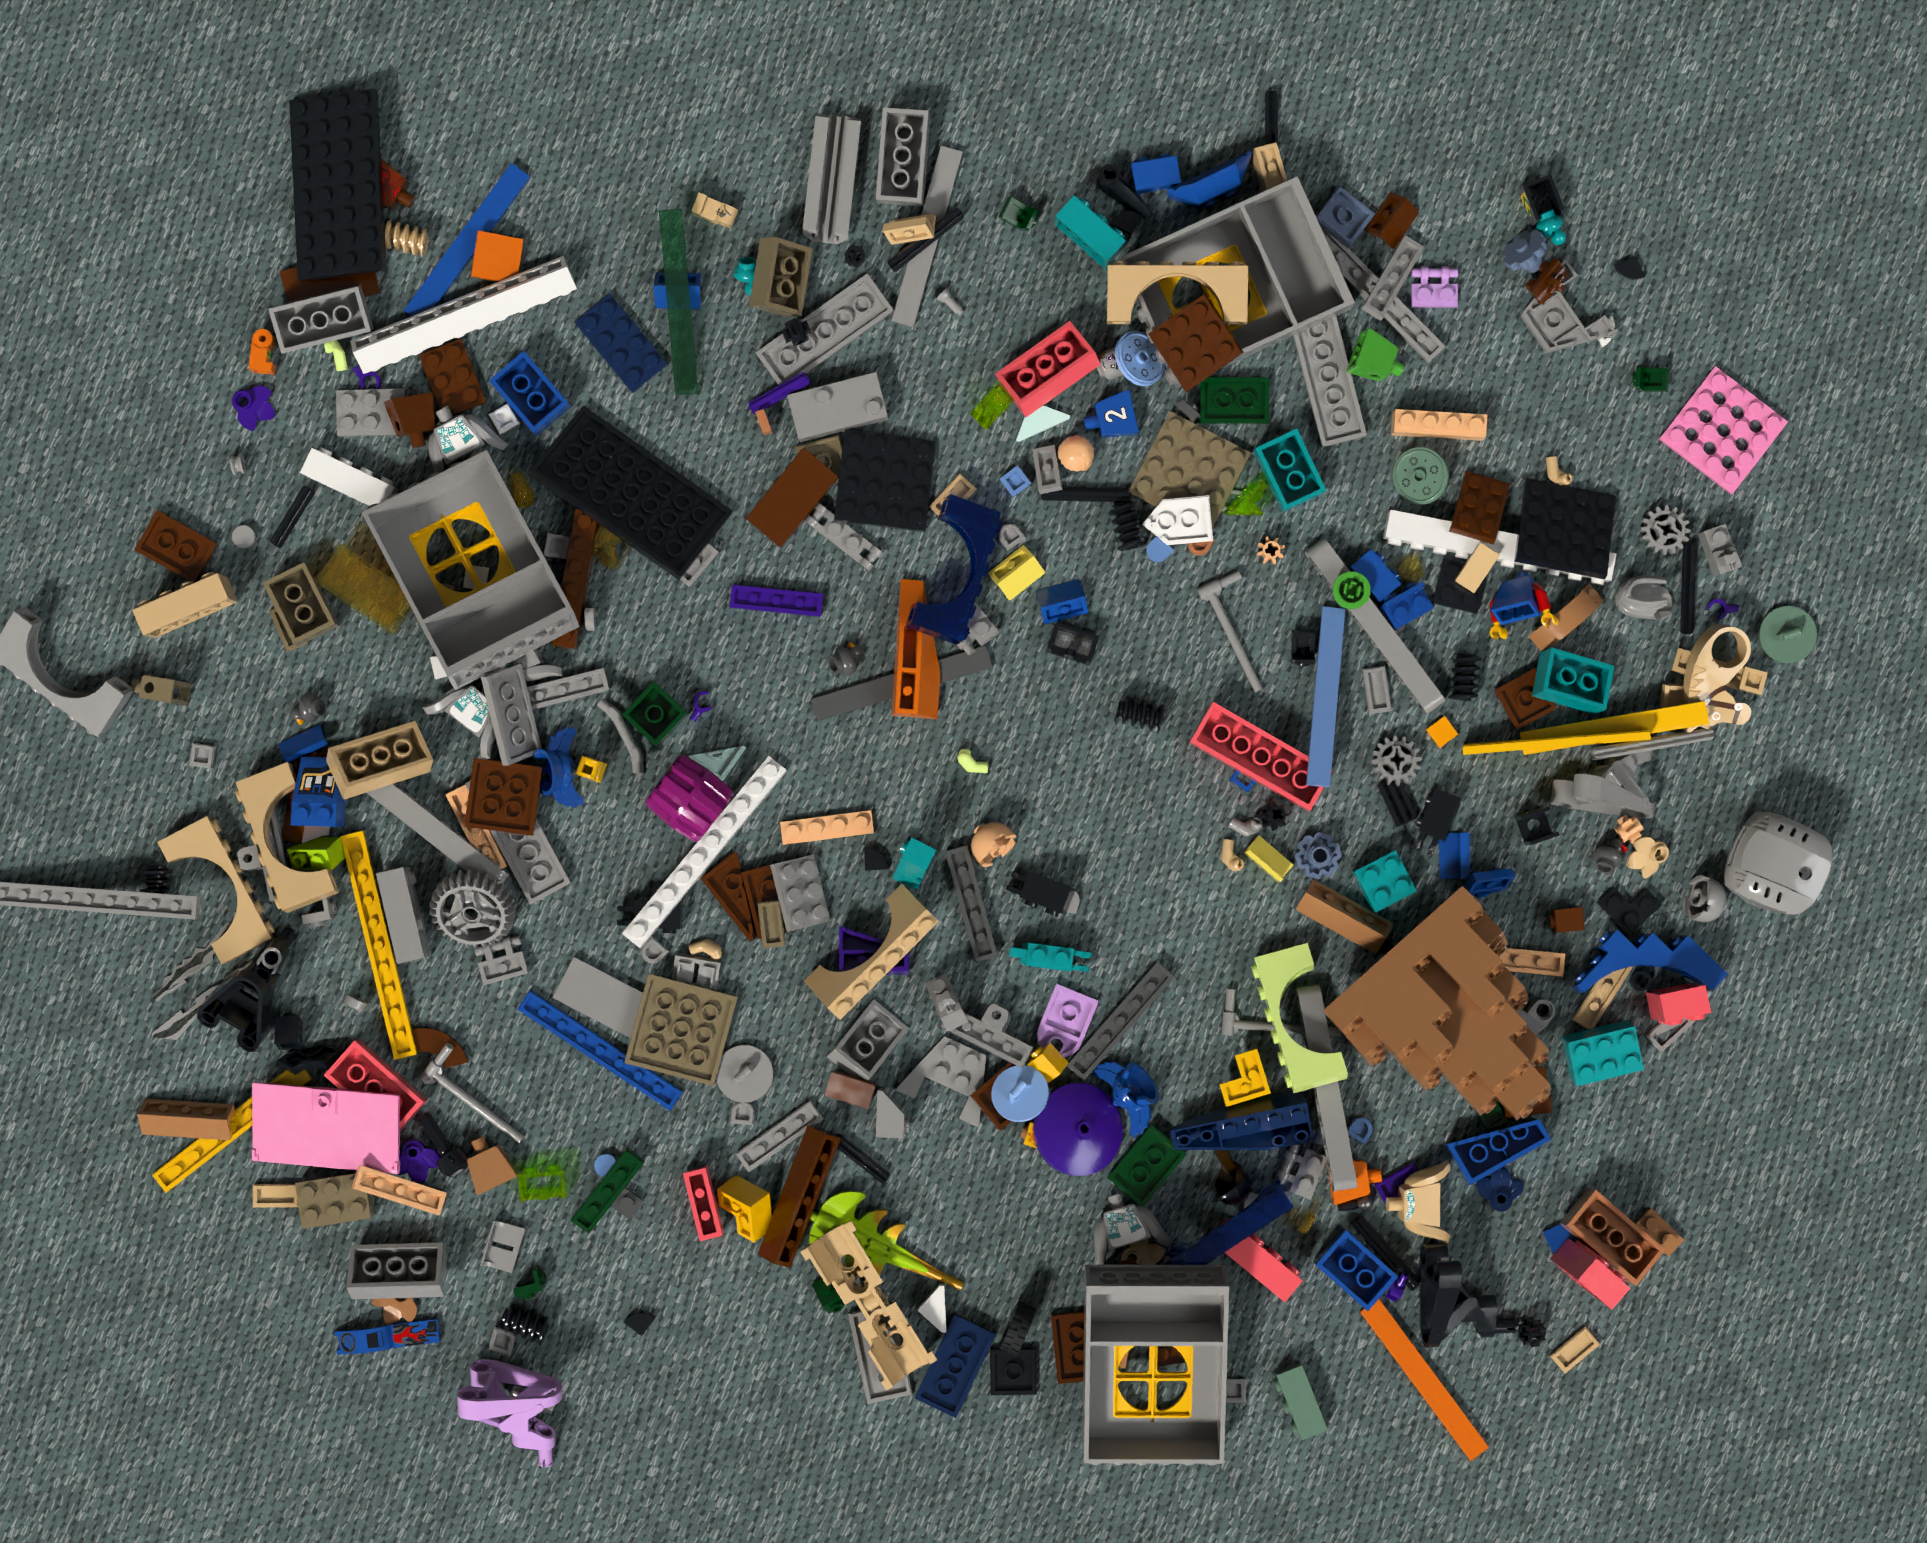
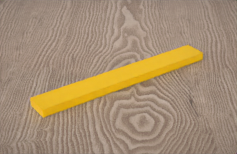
M1700 701L1520 732L1521 739L1640 729H1648L1650 734L1706 725L1709 724L1706 702ZM1575 746L1523 750V754L1527 755Z
M1648 729L1468 743L1463 745V755L1651 740V734Z
M285 1070L270 1083L304 1086L313 1078L306 1070L296 1075ZM252 1097L235 1109L230 1122L231 1140L198 1138L152 1174L165 1193L253 1126Z

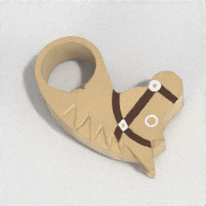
M1717 624L1708 628L1696 641L1686 664L1683 701L1684 704L1700 701L1706 702L1709 724L1700 725V727L1708 730L1709 727L1720 722L1742 725L1751 716V708L1745 703L1734 700L1733 696L1725 690L1728 682L1747 663L1751 653V644L1748 636L1736 627ZM1730 631L1737 641L1736 654L1730 662L1718 665L1715 661H1712L1713 642L1720 634ZM1698 726L1682 728V730L1690 733Z

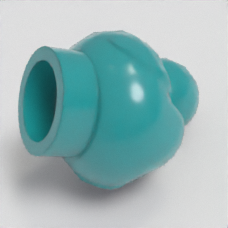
M1553 209L1539 214L1540 222L1536 225V230L1542 232L1545 238L1550 237L1553 244L1562 245L1566 241V231L1560 230V227L1563 225L1562 217L1555 215Z
M742 257L738 260L733 276L737 280L746 283L745 292L748 296H751L756 259L753 257Z

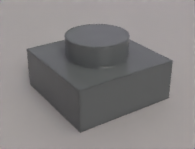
M1182 399L1175 408L1192 423L1199 416L1197 412L1198 407L1189 400L1185 402Z
M625 1187L611 1207L630 1220L644 1200Z

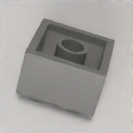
M878 1088L876 1137L904 1138V1133H909L910 1117H905V1111L884 1088Z

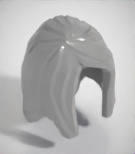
M1637 576L1623 581L1619 585L1614 597L1617 609L1633 618L1656 620L1669 617L1672 611L1671 595L1667 589L1656 584H1666V578L1661 576Z

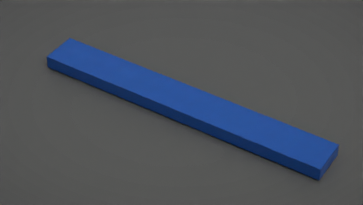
M510 164L404 309L405 312L414 316L439 304L474 256L477 231L491 233L531 177L514 164Z
M532 990L528 992L517 1010L669 1111L672 1110L684 1092L652 1070L624 1063L625 1052Z

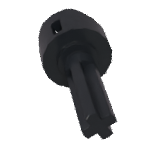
M431 1114L424 1116L419 1122L442 1156L437 1161L436 1166L443 1175L449 1177L458 1175L467 1168L468 1155L463 1147L452 1149V1146Z

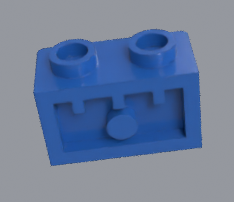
M1412 582L1404 587V592L1398 596L1395 592L1384 598L1385 603L1380 609L1394 631L1434 608L1422 589L1425 586L1424 582L1417 585L1415 582Z

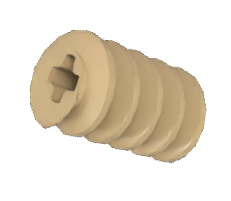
M389 219L386 225H384L385 247L391 249L394 246L396 251H400L403 248L404 253L408 254L412 251L413 255L417 256L420 253L421 257L424 258L429 243L427 228H424L420 234L418 226H415L413 231H410L409 224H406L404 229H401V223L398 221L395 227H392V220Z

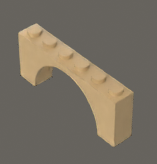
M1115 261L1113 265H1108L1107 324H1130L1134 305L1145 289L1164 278L1186 277L1196 280L1211 291L1220 305L1223 321L1226 325H1247L1248 266H1243V262H1229V266H1220V262H1206V265H1196V262L1188 261L1182 262V265H1173V262L1163 261L1159 262V265H1150V262L1139 261L1136 262V265H1126L1124 261Z
M288 762L237 781L238 789L235 790L238 801L240 803L243 802L245 807L243 816L247 824L250 823L252 826L251 838L254 844H258L260 848L259 860L262 866H266L269 874L266 875L267 882L271 888L274 887L276 896H274L275 904L278 909H282L286 913L339 893L332 871L324 869L316 872H301L290 869L277 858L269 841V822L272 813L280 800L294 790L297 776L293 765Z
M206 816L157 843L168 863H174L185 858H205L222 867L232 879L237 892L236 914L229 929L222 937L211 944L221 964H227L274 939L272 933L275 932V929L270 920L265 921L262 915L265 911L260 901L254 900L251 894L254 892L248 879L244 881L240 874L243 869L240 868L239 861L237 859L233 860L229 852L233 851L227 839L223 840L219 832L222 829L218 821Z
M903 884L886 899L891 909L890 929L885 941L871 958L860 966L843 972L829 971L819 965L804 980L821 1002L840 1020L939 922Z

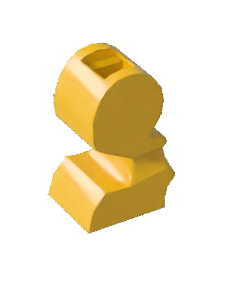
M582 755L575 774L601 783L607 764Z

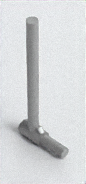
M1237 570L1219 580L1215 579L1197 588L1196 591L1201 600L1210 601L1254 692L1263 689L1218 598L1222 588L1242 579L1240 572Z
M1227 989L1221 1035L1234 1036L1238 1029L1270 1032L1274 1030L1272 1022L1239 1020V1017L1234 1012L1236 989ZM1282 1023L1287 1033L1303 1034L1302 1025ZM1328 1027L1329 1036L1341 1037L1342 1032L1338 1028Z
M446 1043L436 1058L431 1060L420 1075L421 1081L426 1084L437 1081L516 1142L520 1143L524 1135L442 1074L443 1062L454 1049L450 1043Z

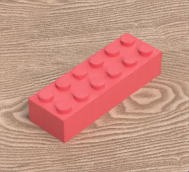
M1215 702L1210 704L1188 742L1306 811H1311L1324 788L1306 785L1307 755Z

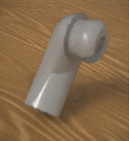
M1233 817L1228 827L1243 836H1250L1262 830L1263 820L1254 817L1243 823Z

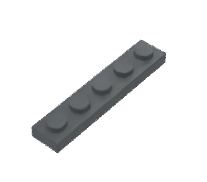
M966 845L945 851L975 962L997 957V951L968 847Z

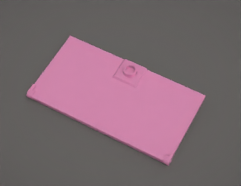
M263 1082L252 1083V1161L357 1170L358 1166L361 1165L383 1173H400V1095L327 1087Z

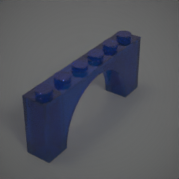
M952 494L944 498L938 520L951 526L965 542L971 565L969 579L962 592L950 602L943 604L916 602L913 604L905 627L955 645L966 640L970 630L967 627L969 619L973 618L976 611L974 602L982 591L983 585L980 582L982 576L986 575L989 563H987L988 555L992 554L995 547L994 535L999 532L1002 520H999L1001 512Z
M1281 1179L1277 1180L1263 1189L1258 1197L1246 1208L1218 1228L1192 1242H1183L1165 1254L1164 1265L1208 1264L1293 1208V1197Z

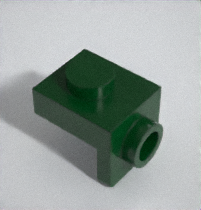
M1008 197L998 217L1019 230L1029 231L1037 222L1039 210L1029 208L1015 198Z
M1637 366L1636 372L1633 373V385L1640 392H1668L1669 368H1644Z
M539 1266L534 1267L532 1273L535 1281L515 1286L513 1288L515 1298L522 1296V1300L536 1296L535 1292L542 1291L545 1288L544 1284H547L545 1271H540Z
M821 1278L812 1284L822 1307L828 1314L839 1312L844 1308L845 1304L832 1283L827 1286Z

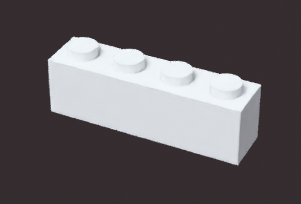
M322 447L319 450L311 448L300 471L301 474L368 506L375 503L379 504L398 491L393 486V481L383 476L379 480L373 477L374 472L362 466L358 470L352 467L353 462L343 457H340L339 460L331 457L332 452Z

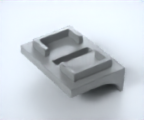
M676 952L672 979L717 991L722 960H713L708 957ZM695 963L699 964L697 983H693Z
M495 1219L480 1266H488L513 1273L526 1228ZM494 1241L514 1248L511 1251L494 1246L492 1243Z

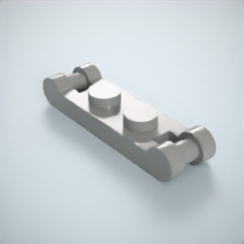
M818 503L815 507V512L812 516H808L805 522L870 571L873 567V562L880 558L883 552L844 522L834 521V514ZM822 516L828 519L824 526L818 523ZM866 548L870 553L866 558H863L860 554Z

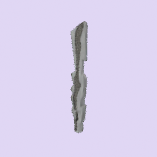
M226 923L206 949L196 948L191 958L183 959L181 965L174 967L172 975L164 978L162 986L152 997L159 1002L166 994L174 992L187 983L186 979L189 976L198 973L212 962L215 951L211 944L222 937L232 923Z
M253 960L223 977L224 981L222 983L228 980L237 970H246ZM222 983L212 986L195 999L196 1004L184 1014L181 1010L156 1029L152 1033V1037L177 1040L197 1018L200 1006L210 993Z

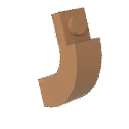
M1588 584L1567 604L1553 614L1559 620L1557 626L1552 622L1551 618L1548 621L1550 628L1540 624L1528 637L1541 652L1545 651L1580 625L1599 608V605L1604 600Z

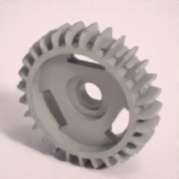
M470 869L467 874H464L462 870L458 872V875L452 872L449 878L444 877L442 882H439L433 891L429 906V914L432 916L431 922L437 923L435 926L436 930L442 929L441 936H449V942L452 939L456 940L457 946L460 943H465V947L468 948L469 944H471L475 950L478 944H481L485 949L487 942L494 946L496 941L501 942L503 936H507L516 915V904L513 903L514 896H509L510 889H503L504 882L496 883L497 877L490 879L489 873H486L485 876L480 875V870L476 874H472ZM454 894L455 899L452 908L448 910L445 907L446 897ZM474 909L478 915L469 916L465 910ZM484 926L487 927V928H483V929H474V928H477V927H484Z

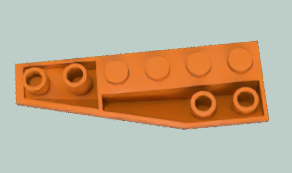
M900 579L891 716L938 719L940 668L924 581Z

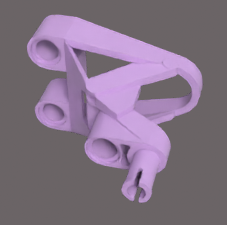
M478 1359L470 1364L471 1386L463 1387L457 1392L459 1417L480 1421L498 1427L503 1432L511 1433L512 1443L515 1447L538 1450L539 1466L543 1467L544 1460L545 1467L552 1466V1448H554L556 1443L555 1431L551 1426L535 1416L542 1412L544 1408L552 1407L561 1401V1382L554 1377L497 1360ZM500 1383L528 1387L517 1396L508 1397ZM551 1390L555 1391L552 1394L546 1395L549 1392H551Z

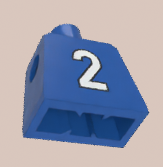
M1129 390L1095 403V414L1083 417L1085 430L1099 428L1101 438L1135 436L1139 433Z

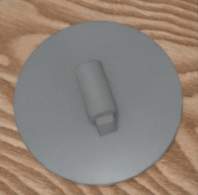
M751 1045L735 1046L722 1055L716 1081L722 1093L729 1099L741 1103L753 1102L764 1096L769 1090L773 1081V1066L769 1057L759 1048Z

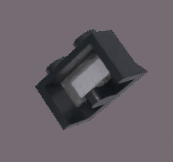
M1055 622L1046 652L1090 666L1099 636L1095 635V631L1088 628L1079 630L1073 628L1074 625L1069 622Z

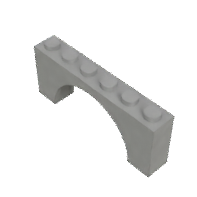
M27 607L14 611L0 634V665L13 672L16 678L25 681L31 686L33 691L42 694L53 706L63 710L71 720L80 723L88 733L97 737L107 733L134 692V689L117 676L105 681L103 686L95 692L81 693L63 687L49 675L39 655L38 634L43 619Z

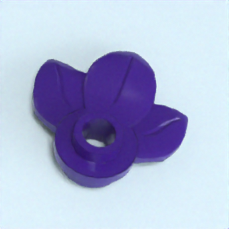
M255 386L249 391L239 390L233 395L232 404L238 411V421L246 429L255 431L258 420L265 421L275 418L274 408L267 402L271 396V390L264 386ZM246 397L248 399V403L246 405H241V398Z
M408 1140L403 1144L402 1154L399 1155L400 1173L398 1175L408 1172L414 1181L423 1183L428 1176L429 1168L437 1167L436 1163L440 1156L433 1148L424 1147L423 1143L419 1140ZM412 1148L416 1149L417 1153L410 1154L409 1150Z

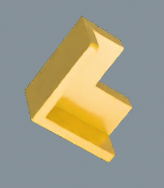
M1251 1048L1249 1051L1234 1055L1241 1077L1219 1084L1224 1105L1228 1107L1270 1094L1271 1092L1257 1048Z
M738 1175L734 1176L717 1189L719 1207L735 1215L738 1234L755 1243L765 1235L772 1218L770 1194Z

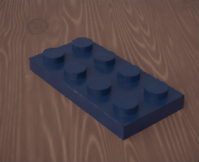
M608 294L574 322L632 393L636 392L668 365L611 294Z
M954 1313L935 1353L938 1360L929 1365L914 1398L957 1418L996 1333Z

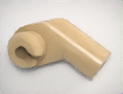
M1557 456L1546 458L1548 478L1555 484L1561 486L1569 485L1572 482V476L1570 473H1565L1559 469Z
M1223 839L1222 862L1232 871L1242 870L1244 862L1233 852L1235 840Z
M704 939L688 945L691 955L705 952L713 960H718L722 957V948L710 939Z

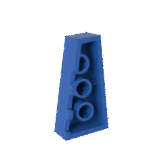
M1540 1119L1445 1144L1465 1181L1468 1185H1471L1550 1141L1551 1138Z

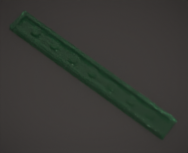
M682 209L659 210L675 396L698 394Z

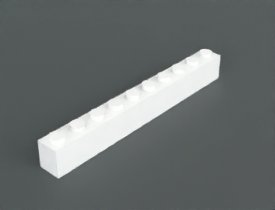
M562 256L351 340L352 351L363 374L370 371L375 372L385 365L397 363L410 355L420 354L425 349L440 346L445 341L460 338L475 329H483L490 323L505 320L508 316L518 312H525L535 305L545 304L561 295H568L577 288L566 260Z
M1390 510L1387 514L1383 539H1387L1388 544L1401 546L1402 543L1411 544L1410 548L1424 550V547L1433 548V553L1446 555L1448 551L1456 553L1455 557L1469 559V556H1471L1479 542H1482L1500 554L1496 561H1500V566L1514 568L1515 564L1523 566V570L1529 572H1536L1537 569L1546 570L1545 574L1549 576L1559 577V573L1568 575L1570 580L1581 581L1582 578L1591 579L1590 583L1595 585H1604V582L1612 581L1616 553L1610 552L1608 573L1604 580L1514 562L1518 534L1498 531L1493 545L1449 532L1452 521Z

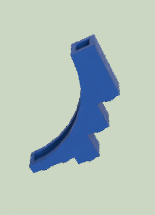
M1607 930L1598 939L1600 943L1596 947L1602 955L1600 953L1597 954L1590 961L1592 966L1587 971L1582 970L1575 977L1576 983L1572 988L1578 993H1583L1598 980L1614 971L1642 965L1660 967L1677 972L1696 984L1706 985L1707 991H1713L1728 973L1688 935L1681 938L1677 936L1669 944V949L1653 932L1646 935L1642 933L1634 941V946L1619 930L1611 932Z

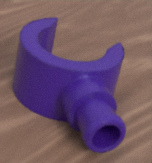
M358 365L353 368V372L360 378L359 384L363 390H365V379L369 376L376 378V388L380 389L381 379L376 373L370 371L363 374Z
M1721 599L1710 601L1705 608V611H1707L1714 603L1721 605L1722 613L1716 620L1724 618L1728 613L1739 611L1737 604H1726Z
M701 691L695 695L693 700L695 708L690 717L691 720L696 722L703 712H708V710L710 711L713 708H700L698 705V698L702 695L710 694L709 692Z
M1401 1273L1397 1281L1395 1280L1390 1286L1386 1298L1397 1302L1398 1298L1401 1299L1405 1290L1406 1280L1409 1277L1408 1274Z

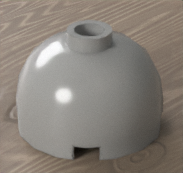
M1704 875L1696 876L1689 883L1693 885L1690 897L1688 898L1685 894L1682 904L1683 912L1689 916L1688 919L1693 921H1714L1726 909L1727 898L1725 889L1718 881Z

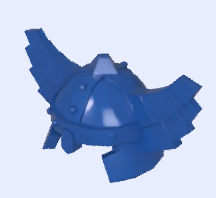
M572 726L570 729L565 727L561 731L558 730L554 736L550 737L546 750L537 749L533 755L539 760L546 758L543 773H546L549 783L546 781L541 783L540 793L545 796L552 794L558 804L562 803L566 807L576 808L578 805L583 806L584 798L577 793L572 782L578 768V764L569 756L571 741L576 735L575 728Z
M1116 1061L1097 1065V1069L1093 1070L1094 1077L1105 1080L1113 1087V1104L1115 1106L1127 1109L1131 1122L1130 1134L1134 1138L1137 1137V1134H1143L1144 1129L1148 1128L1149 1120L1152 1119L1150 1104L1159 1101L1158 1089L1153 1079L1136 1063L1130 1062L1126 1067Z

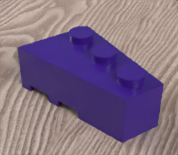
M839 926V972L851 970L866 962L877 952L885 940ZM909 952L886 975H909Z

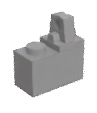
M1726 524L1698 534L1713 577L1742 567Z
M946 973L925 983L947 1032L968 1023Z

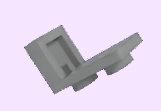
M331 897L322 899L324 911L302 915L303 924H310L311 928L324 926V921L335 919L334 914L337 913L335 900H331Z

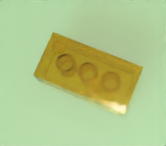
M343 544L338 546L315 580L323 588L393 635L397 633L412 611L398 581Z

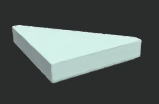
M1043 405L1024 418L1016 441L1021 442L1070 419V415Z
M733 747L689 755L688 757L706 767L724 781L746 747Z

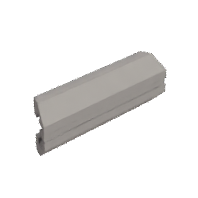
M816 114L803 221V235L813 242L839 244L848 240L862 119L834 114Z

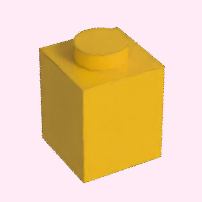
M1049 1043L1043 1048L1041 1046L1037 1047L1031 1053L1032 1059L1027 1065L1038 1070L1048 1084L1062 1073L1068 1061Z

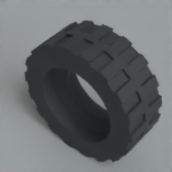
M1021 1301L1017 1302L999 1345L1000 1349L1014 1355L1018 1354L1031 1326L1036 1310L1035 1307Z

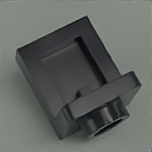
M1292 630L1290 650L1292 664L1298 666L1315 664V630Z

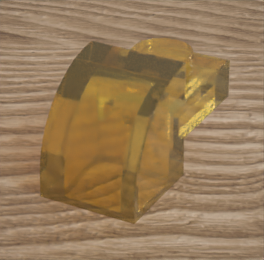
M601 526L595 535L594 548L596 550H605V552L601 553L604 566H608L610 570L620 569L615 546L624 544L623 540Z

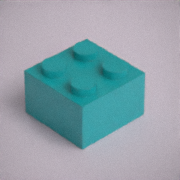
M1392 850L1352 871L1372 912H1378L1417 892L1396 850Z

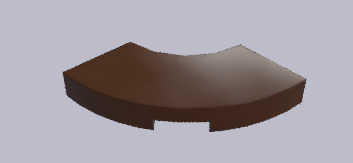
M432 1028L412 1029L417 1052L427 1051L437 1056L445 1044L450 1043L454 1049L443 1062L445 1068L469 1062L461 1045L448 1034Z

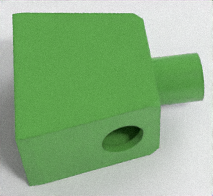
M1367 328L1359 333L1346 372L1371 380L1382 381L1390 373L1399 377L1405 365L1395 360L1398 352L1397 346L1373 329Z

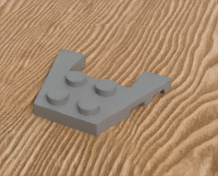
M1567 259L1561 263L1562 267L1568 272V275L1562 282L1564 286L1578 276ZM1557 291L1548 298L1544 305L1539 304L1534 298L1520 315L1545 353L1606 338L1616 333V330L1605 315L1585 328L1562 294Z
M944 1036L900 1083L896 1091L915 1099L924 1078H929L968 1096L959 1119L978 1127L981 1109L970 1095L984 1083L986 1054Z

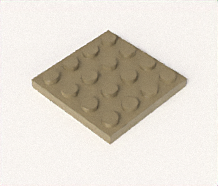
M1170 411L1128 492L1154 507H1157L1163 499L1209 495L1213 528L1251 452Z
M648 973L624 1063L714 1086L738 997Z

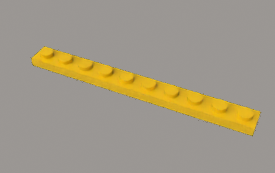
M359 831L340 836L394 1060L416 1055L418 1052L365 832Z

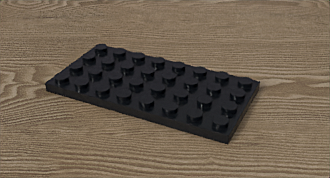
M373 88L289 100L298 280L309 281L387 271L378 91Z
M585 406L580 409L529 472V475L679 581L733 512Z

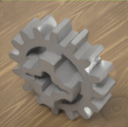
M1668 505L1663 506L1662 511L1658 506L1654 508V513L1651 511L1647 512L1646 515L1649 519H1642L1641 522L1645 527L1639 528V531L1645 534L1640 540H1647L1648 542L1645 548L1652 546V553L1654 554L1661 550L1662 556L1667 554V550H1669L1670 554L1676 553L1675 547L1679 550L1684 548L1681 542H1688L1689 539L1685 534L1691 532L1690 529L1685 528V525L1690 523L1689 520L1683 521L1682 519L1685 513L1683 512L1678 515L1676 513L1677 507L1669 511ZM1658 516H1666L1662 522L1654 520ZM1675 521L1677 522V524H1678V526H1679V530L1677 529V527H1676V525H1675ZM1664 526H1668L1667 531L1669 533L1663 535V530L1661 529ZM1650 530L1654 532L1655 540L1652 538ZM1667 539L1675 540L1671 545H1664Z
M1393 736L1391 742L1388 738H1385V745L1378 743L1376 746L1380 751H1373L1372 753L1374 757H1377L1371 761L1372 765H1377L1373 772H1380L1379 780L1381 781L1386 778L1387 785L1395 781L1396 786H1399L1401 780L1408 784V777L1413 779L1416 777L1413 771L1421 769L1416 764L1422 760L1421 757H1416L1420 750L1419 748L1412 749L1413 741L1409 744L1405 743L1406 737L1398 741L1397 736ZM1391 747V753L1388 756L1382 757L1383 752ZM1401 747L1404 748L1410 755H1406L1403 751H1401ZM1395 753L1398 760H1402V762L1399 763L1398 768L1395 762H1391V760L1395 757ZM1411 765L1409 771L1402 775V768ZM1383 767H1387L1392 771V775L1386 772Z

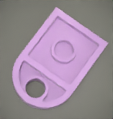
M1056 983L1038 1027L1037 1038L1039 1045L1043 1048L1051 1040L1059 1039L1063 1044L1059 1053L1064 1058L1073 1055L1083 1042L1099 1001Z

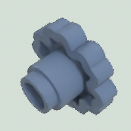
M1533 230L1530 233L1527 231L1522 232L1514 237L1512 243L1505 246V250L1502 253L1504 257L1503 262L1513 271L1518 270L1520 267L1531 273L1538 271L1540 265L1544 262L1543 255L1548 247L1545 243L1546 238L1538 230Z
M1320 832L1315 833L1313 837L1310 835L1304 836L1297 843L1299 851L1294 855L1297 868L1304 869L1305 876L1314 879H1320L1322 875L1331 876L1339 868L1336 860L1342 857L1339 844L1331 843V836Z

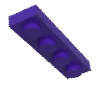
M732 585L729 608L821 617L823 594Z

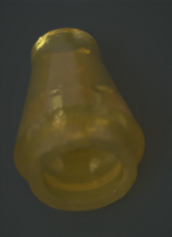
M524 473L513 474L511 480L515 504L518 508L532 506L535 503L534 498L536 496L528 484Z

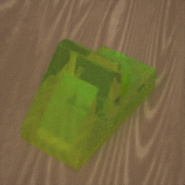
M998 384L970 414L987 430L1009 409L1014 400Z
M1263 479L1253 480L1224 511V514L1231 516H1263L1264 513L1257 507L1255 502L1264 496L1265 493L1263 491L1268 485Z

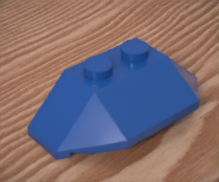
M1249 150L1168 189L1166 192L1167 197L1198 209L1203 206L1205 209L1216 205V200L1222 197L1229 199L1237 195V190L1240 189L1252 155L1251 151Z

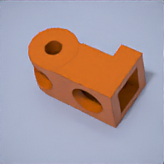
M259 329L253 334L248 369L253 373L275 375L276 365L270 362L271 350L275 347L276 340L274 335L266 329Z

